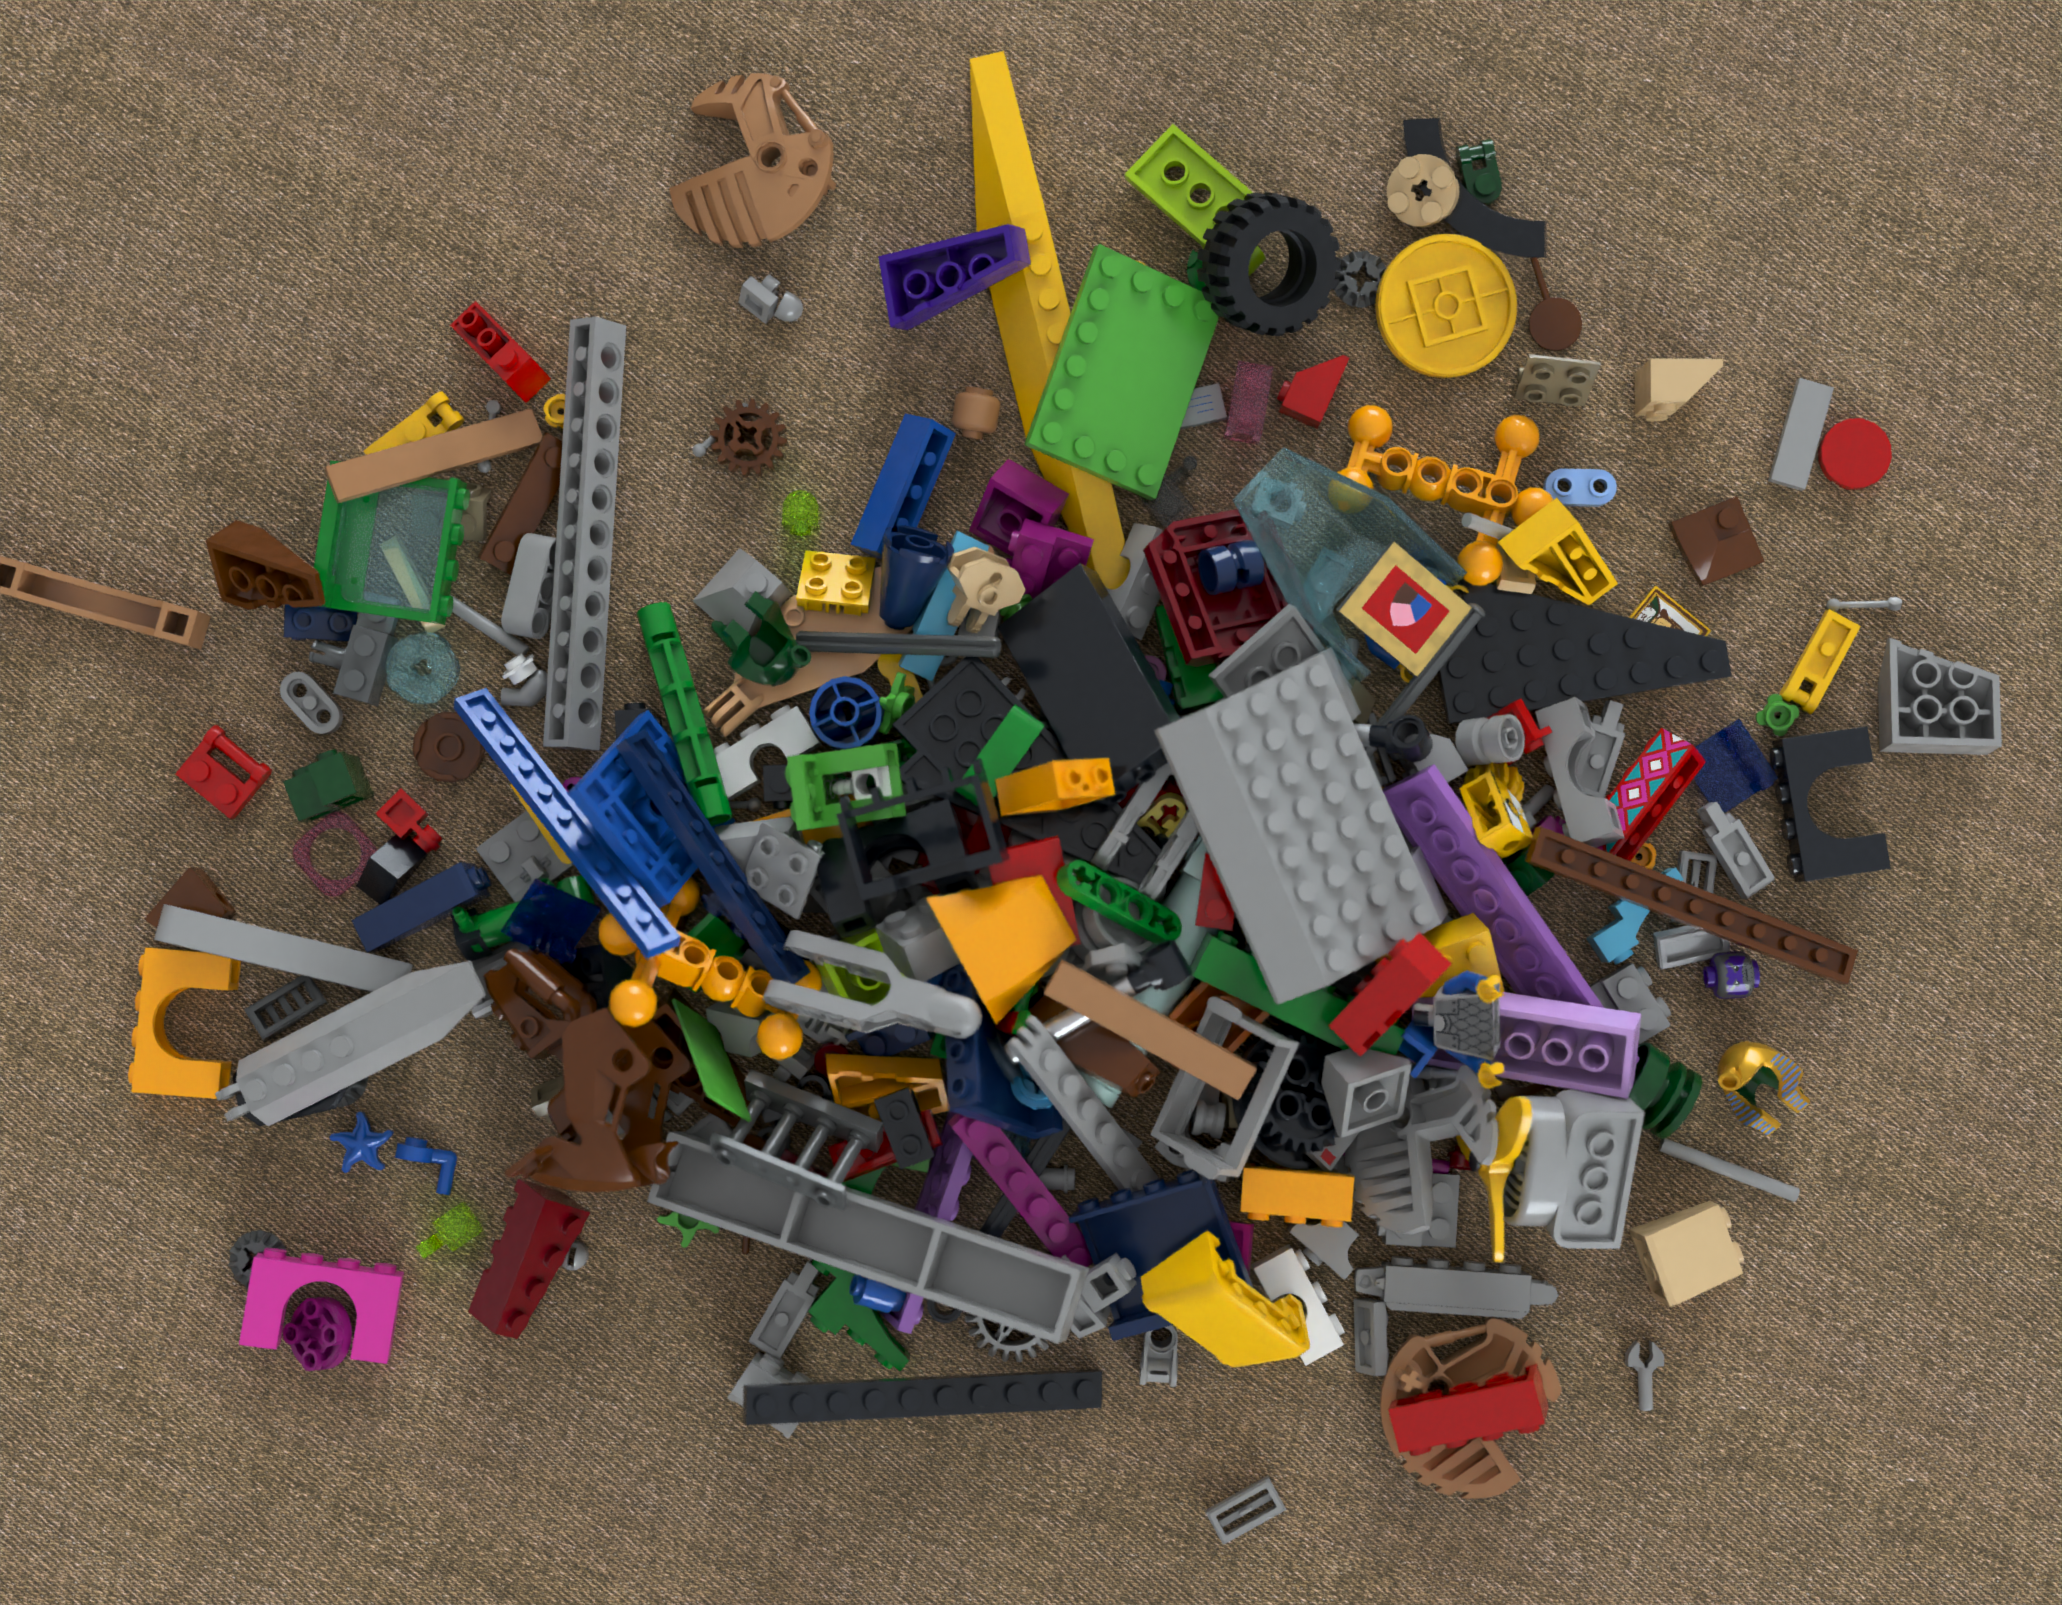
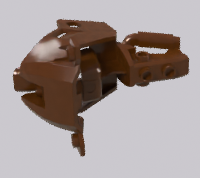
M517 948L508 950L503 957L507 964L499 970H489L483 975L488 993L494 1001L491 1004V1009L500 1020H507L514 1031L511 1033L512 1041L520 1050H527V1055L531 1060L546 1059L554 1055L562 1062L564 1087L550 1100L547 1108L548 1115L558 1135L562 1137L550 1136L544 1138L536 1149L530 1151L504 1171L507 1178L520 1174L524 1179L532 1176L535 1181L545 1185L580 1192H611L655 1183L657 1185L666 1183L670 1177L669 1154L679 1144L678 1141L663 1142V1121L671 1083L691 1070L692 1062L690 1058L652 1018L644 1025L631 1027L622 1025L617 1021L609 1008L596 1011L597 1003L594 997L587 992L588 987L544 952L538 953L534 949H529L528 952H521ZM530 988L547 1004L557 1006L563 1012V1019H560L530 994L528 989ZM660 1047L668 1048L673 1054V1063L667 1069L659 1068L654 1062V1053ZM656 1082L660 1085L654 1119H652L648 1115ZM608 1111L613 1115L611 1124L605 1122ZM619 1125L625 1133L624 1139H620L617 1130Z

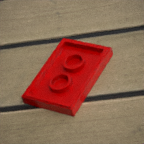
M1053 836L1007 847L1010 859L988 866L992 886H995L996 883L1042 875L1076 937L1071 946L1081 944L1072 898L1065 895L1057 883V873L1065 865L1059 837Z

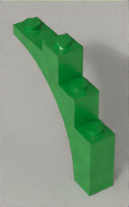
M886 1166L843 1182L841 1185L871 1195L879 1176ZM813 1259L811 1264L825 1276L831 1273L835 1277L809 1308L808 1312L812 1315L810 1321L822 1332L826 1333L830 1330L834 1335L844 1325L848 1326V1335L861 1346L867 1343L877 1351L874 1356L883 1366L888 1369L894 1366L898 1371H901L910 1361L911 1354L890 1333L877 1310L857 1305L853 1302V1295H850L849 1288L855 1274Z

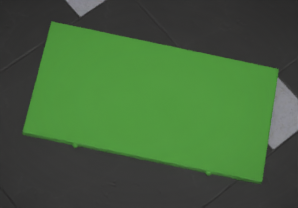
M674 998L672 1003L706 1096L747 1122L752 1121L717 1027Z

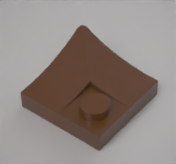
M1737 496L1668 524L1685 562L1700 587L1765 562Z

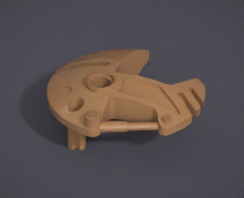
M753 73L745 81L743 75L731 77L727 84L723 80L715 83L693 100L691 110L695 114L738 121L750 153L749 156L669 188L673 207L679 217L701 237H703L701 230L705 231L709 240L715 244L724 246L723 240L729 241L733 248H743L742 242H749V245L752 247L762 246V239L767 238L769 242L781 239L799 227L811 215L822 197L827 195L828 189L834 190L836 187V183L831 179L834 156L832 139L816 126L807 112L801 109L789 93L790 86L785 79L769 74ZM782 98L796 115L797 121L806 133L789 135L780 107ZM781 157L779 163L771 167L773 160Z
M1489 1317L1485 1319L1484 1324L1457 1331L1449 1330L1425 1337L1419 1334H1411L1393 1356L1381 1386V1424L1389 1447L1395 1457L1398 1458L1402 1455L1405 1461L1401 1465L1409 1473L1413 1471L1419 1473L1420 1475L1416 1479L1423 1485L1429 1486L1434 1483L1438 1485L1435 1488L1437 1492L1448 1496L1458 1491L1464 1492L1460 1496L1461 1498L1481 1499L1503 1494L1521 1480L1495 1441H1482L1481 1437L1467 1439L1468 1443L1457 1448H1446L1445 1444L1432 1446L1430 1452L1412 1456L1409 1451L1399 1453L1388 1411L1392 1401L1428 1392L1429 1384L1437 1379L1444 1381L1445 1387L1442 1393L1447 1395L1450 1394L1449 1389L1457 1384L1472 1381L1477 1382L1478 1386L1485 1385L1486 1380L1493 1378L1495 1374L1508 1372L1509 1375L1514 1377L1525 1375V1367L1538 1364L1546 1398L1556 1402L1562 1391L1551 1361L1548 1357H1546L1544 1362L1541 1360L1542 1348L1534 1340L1529 1346L1526 1343L1528 1335L1518 1327L1499 1318ZM1483 1334L1481 1338L1442 1360H1439L1431 1349L1454 1343L1458 1339Z

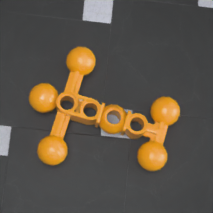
M1365 405L1351 415L1348 421V433L1354 445L1347 468L1338 471L1332 477L1328 488L1329 497L1336 508L1343 512L1355 513L1365 508L1373 498L1374 487L1367 474L1370 472L1377 474L1378 483L1387 490L1396 491L1401 489L1402 493L1406 494L1409 489L1413 496L1421 501L1434 502L1442 498L1441 505L1445 506V503H1447L1457 511L1471 513L1503 525L1504 519L1511 512V517L1517 527L1554 500L1551 494L1542 488L1530 487L1518 493L1515 485L1521 460L1531 455L1539 445V429L1529 417L1513 414L1498 424L1494 439L1501 455L1494 475L1468 467L1458 469L1456 464H1453L1452 469H1450L1447 463L1438 457L1426 456L1417 460L1419 453L1414 452V455H1412L1402 447L1389 448L1384 454L1374 452L1375 449L1389 441L1393 431L1392 419L1389 414L1377 405ZM1396 465L1400 467L1403 472L1395 473L1391 471L1387 466ZM1430 475L1437 480V482L1429 483L1422 478V476ZM1457 486H1466L1472 493H1463L1458 490ZM1491 496H1500L1506 503L1499 504ZM1478 532L1476 541L1468 544L1461 550L1458 555L1457 566L1459 573L1466 582L1474 586H1485L1500 576L1503 570V557L1497 548L1499 539Z
M690 877L671 902L659 908L674 929H676L680 917L689 915L699 905L700 888L697 882ZM611 912L600 922L598 938L602 946L615 955L625 956L634 953L637 963L631 980L621 982L615 987L610 996L609 1009L614 1018L622 1025L631 1027L644 1025L654 1016L657 1008V996L652 986L656 976H659L679 986L693 987L692 990L697 991L701 985L704 993L712 1000L721 1002L732 1000L730 1007L733 1009L737 1007L742 1014L748 1017H759L765 1010L775 1013L764 1019L757 1030V1044L761 1051L769 1058L784 1060L792 1057L801 1048L803 1030L797 1021L799 1014L775 1008L763 1000L770 980H773L768 972L753 970L754 967L749 966L745 972L741 963L734 957L724 955L714 957L715 949L712 948L710 950L701 941L679 931L677 933L681 937L677 947L646 959ZM803 960L811 972L796 982L795 985L821 991L822 975L818 968L810 961Z

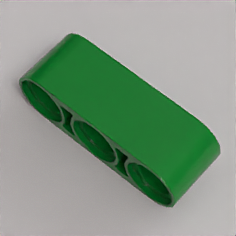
M1016 704L976 758H981L993 799L997 794L995 779L1011 775L1045 726ZM973 764L963 778L975 775ZM973 784L955 788V791L979 807Z

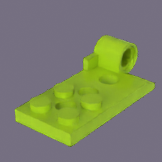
M1174 124L1124 174L1125 180L1196 240L1203 249L1207 241L1203 239V235L1207 228L1213 229L1216 223L1213 221V218L1218 212L1229 211L1227 205L1235 199L1244 200L1247 194L1253 193ZM1174 166L1180 167L1185 171V174L1178 181H1170L1165 177V173L1169 168ZM1197 189H1206L1211 194L1210 198L1204 203H1195L1190 197ZM1258 246L1254 249L1249 262V277L1266 260L1264 253Z

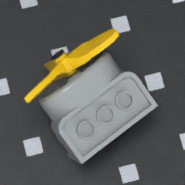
M1574 1089L1563 1090L1555 1097H1511L1500 1108L1494 1119L1498 1121V1143L1495 1158L1490 1166L1480 1164L1460 1135L1455 1136L1462 1153L1469 1162L1471 1171H1478L1487 1190L1491 1248L1494 1262H1503L1504 1221L1512 1226H1543L1553 1240L1563 1248L1620 1249L1644 1112L1629 1097L1627 1099Z

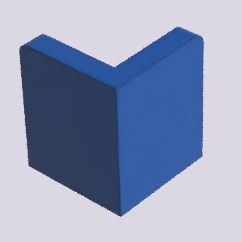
M1413 1019L1401 1035L1404 1040L1398 1050L1416 1063L1410 1072V1075L1416 1078L1435 1054L1438 1047L1434 1044V1027L1415 1026Z

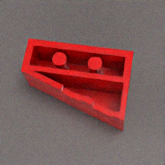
M1420 932L1409 943L1402 938L1388 952L1392 960L1390 961L1385 956L1371 970L1370 973L1375 978L1373 979L1368 974L1354 989L1358 995L1328 1025L1359 1057L1452 965Z

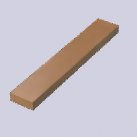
M530 408L325 466V473L338 504L539 445L543 436L533 409Z
M1063 959L1044 989V994L1237 1100H1239L1257 1070L1256 1065Z

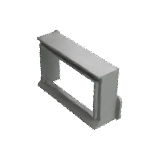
M1218 997L1209 998L1206 1011L1196 1033L1222 1047L1232 1023H1235L1276 1046L1225 1159L1183 1135L1206 1082L1179 1069L1150 1135L1184 1154L1185 1164L1208 1179H1215L1218 1175L1240 1176L1299 1045V1042L1289 1039L1242 1014L1240 1009Z

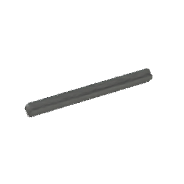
M799 631L796 634L798 645L805 646L810 652L998 657L1001 652L1000 639L988 636Z

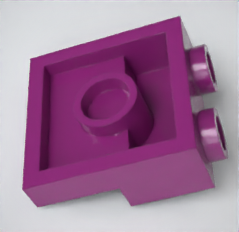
M1025 518L1021 530H1013L1008 551L1014 552L1013 559L1006 558L1009 566L1014 568L1020 576L1026 590L1023 595L1029 594L1034 599L1079 563L1087 566L1094 539Z

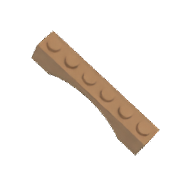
M0 556V594L195 649H202L211 618L210 615Z

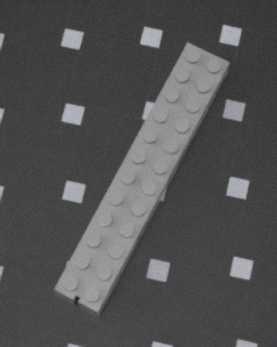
M686 1132L668 1133L666 1142L678 1141L679 1144L670 1152L668 1158L669 1165H677L676 1171L670 1170V1177L666 1183L652 1184L647 1200L648 1203L1057 1344L1067 1341L1089 1268L846 1187L847 1207L844 1211L834 1207L826 1208L819 1205L813 1198L736 1166L727 1167L722 1165L712 1157L710 1140Z

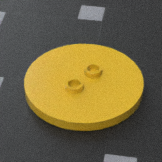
M1437 234L1412 243L1397 254L1389 263L1377 289L1376 319L1385 344L1404 365L1426 376L1455 378L1481 369L1496 358L1504 349L1513 332L1516 321L1517 296L1514 283L1506 266L1491 249L1466 236Z

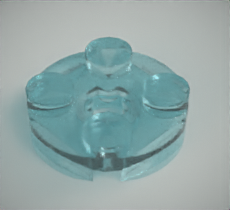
M417 632L405 636L391 648L386 660L387 684L390 689L396 691L399 696L415 704L436 703L456 686L460 675L459 660L455 658L454 652L450 649L452 646L443 637L431 632ZM422 659L426 660L427 667L432 669L431 674H425L423 677L418 675V671L414 668V664L420 663Z

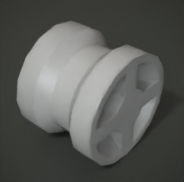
M1198 1099L1192 1112L1190 1134L1199 1136L1201 1133H1208L1212 1138L1220 1139L1225 1122L1226 1104L1217 1102L1215 1105H1208L1204 1100Z

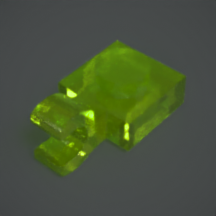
M463 1201L432 1222L438 1232L417 1245L416 1249L423 1259L446 1244L451 1252H454L485 1230L466 1202Z

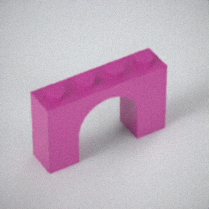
M265 1248L264 1253L258 1252L253 1257L239 1345L276 1350L281 1344L286 1309L290 1296L295 1290L305 1284L322 1281L341 1287L354 1302L357 1320L350 1359L388 1363L391 1356L404 1277L403 1271H396V1265L375 1263L374 1268L360 1266V1260L352 1258H338V1263L323 1261V1255L314 1253H301V1258L286 1256V1250L277 1248Z

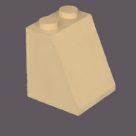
M1708 1201L1629 1229L1653 1298L1668 1307H1672L1743 1274L1740 1263L1744 1262V1257L1738 1243L1731 1240L1728 1229L1732 1227L1731 1220L1724 1207L1720 1208L1719 1204Z

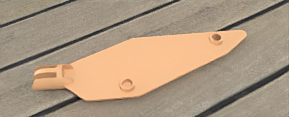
M987 544L988 546H990L988 552L994 554L993 547ZM881 567L874 569L869 598V614L862 613L861 617L844 614V606L842 605L840 614H836V605L833 604L830 606V612L825 613L824 603L822 611H804V607L797 606L796 595H793L780 607L781 613L795 640L796 634L799 631L908 634L912 631L913 627L895 630L886 626L885 621L880 617ZM810 652L811 661L805 667L799 668L790 681L774 687L754 683L735 672L734 683L702 710V713L707 718L713 716L711 723L716 728L722 726L720 733L727 737L757 709L818 689L831 679L844 676L853 677L862 674L878 661L881 654Z

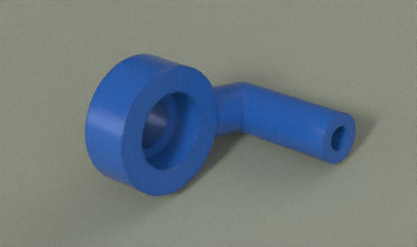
M406 1137L405 1143H397L395 1158L441 1164L436 1193L451 1194L457 1162L456 1153L427 1147L428 1140Z

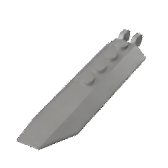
M471 961L410 972L239 1060L236 1076L237 1083L216 1092V1098L218 1101L227 1100L236 1093L241 1092L246 1104L229 1109L224 1114L227 1122L250 1112L264 1124L271 1126L444 1039L486 993Z

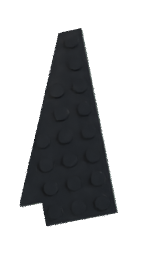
M1463 578L1458 580V585L1467 587L1469 593L1459 589L1461 599L1467 604L1475 603L1480 605L1485 611V618L1481 617L1438 671L1447 725L1461 723L1466 719L1488 718L1521 698L1528 711L1546 708L1573 697L1586 702L1732 676L1726 641L1534 594L1497 590V586L1492 584L1474 586Z
M966 656L892 725L900 736L916 751L900 767L901 781L906 784L905 780L907 778L914 777L919 790L943 784L941 769L946 767L950 768L954 781L962 779L972 765V760L978 757L1015 704L1034 718L1036 717L978 657ZM1044 727L1011 774L1052 761L1069 760L1062 745ZM955 789L932 795L941 800L949 799L951 804L982 817L980 808L955 791ZM998 793L993 799L1001 826L1035 841L1058 836L1063 853L1098 868L1100 867L1093 864L1091 860L1123 810L1118 803L1106 806L1092 801L1058 812L1001 816ZM1136 823L1128 835V841L1115 855L1107 872L1118 877L1127 878L1140 885L1162 850Z

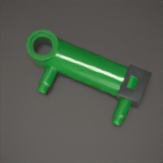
M583 876L564 878L556 886L550 879L543 878L539 882L541 894L481 914L478 913L476 908L465 911L460 906L453 909V915H451L456 945L466 960L472 962L492 955L491 947L564 923L571 926H579L591 922L597 915L591 886Z

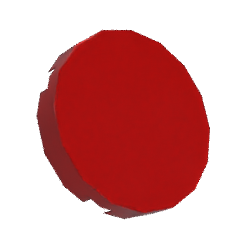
M1850 418L1835 424L1826 432L1818 447V463L1824 476L1835 484L1840 485L1839 487L1847 490H1860L1878 482L1887 472L1892 460L1891 444L1886 433L1876 423L1863 418Z

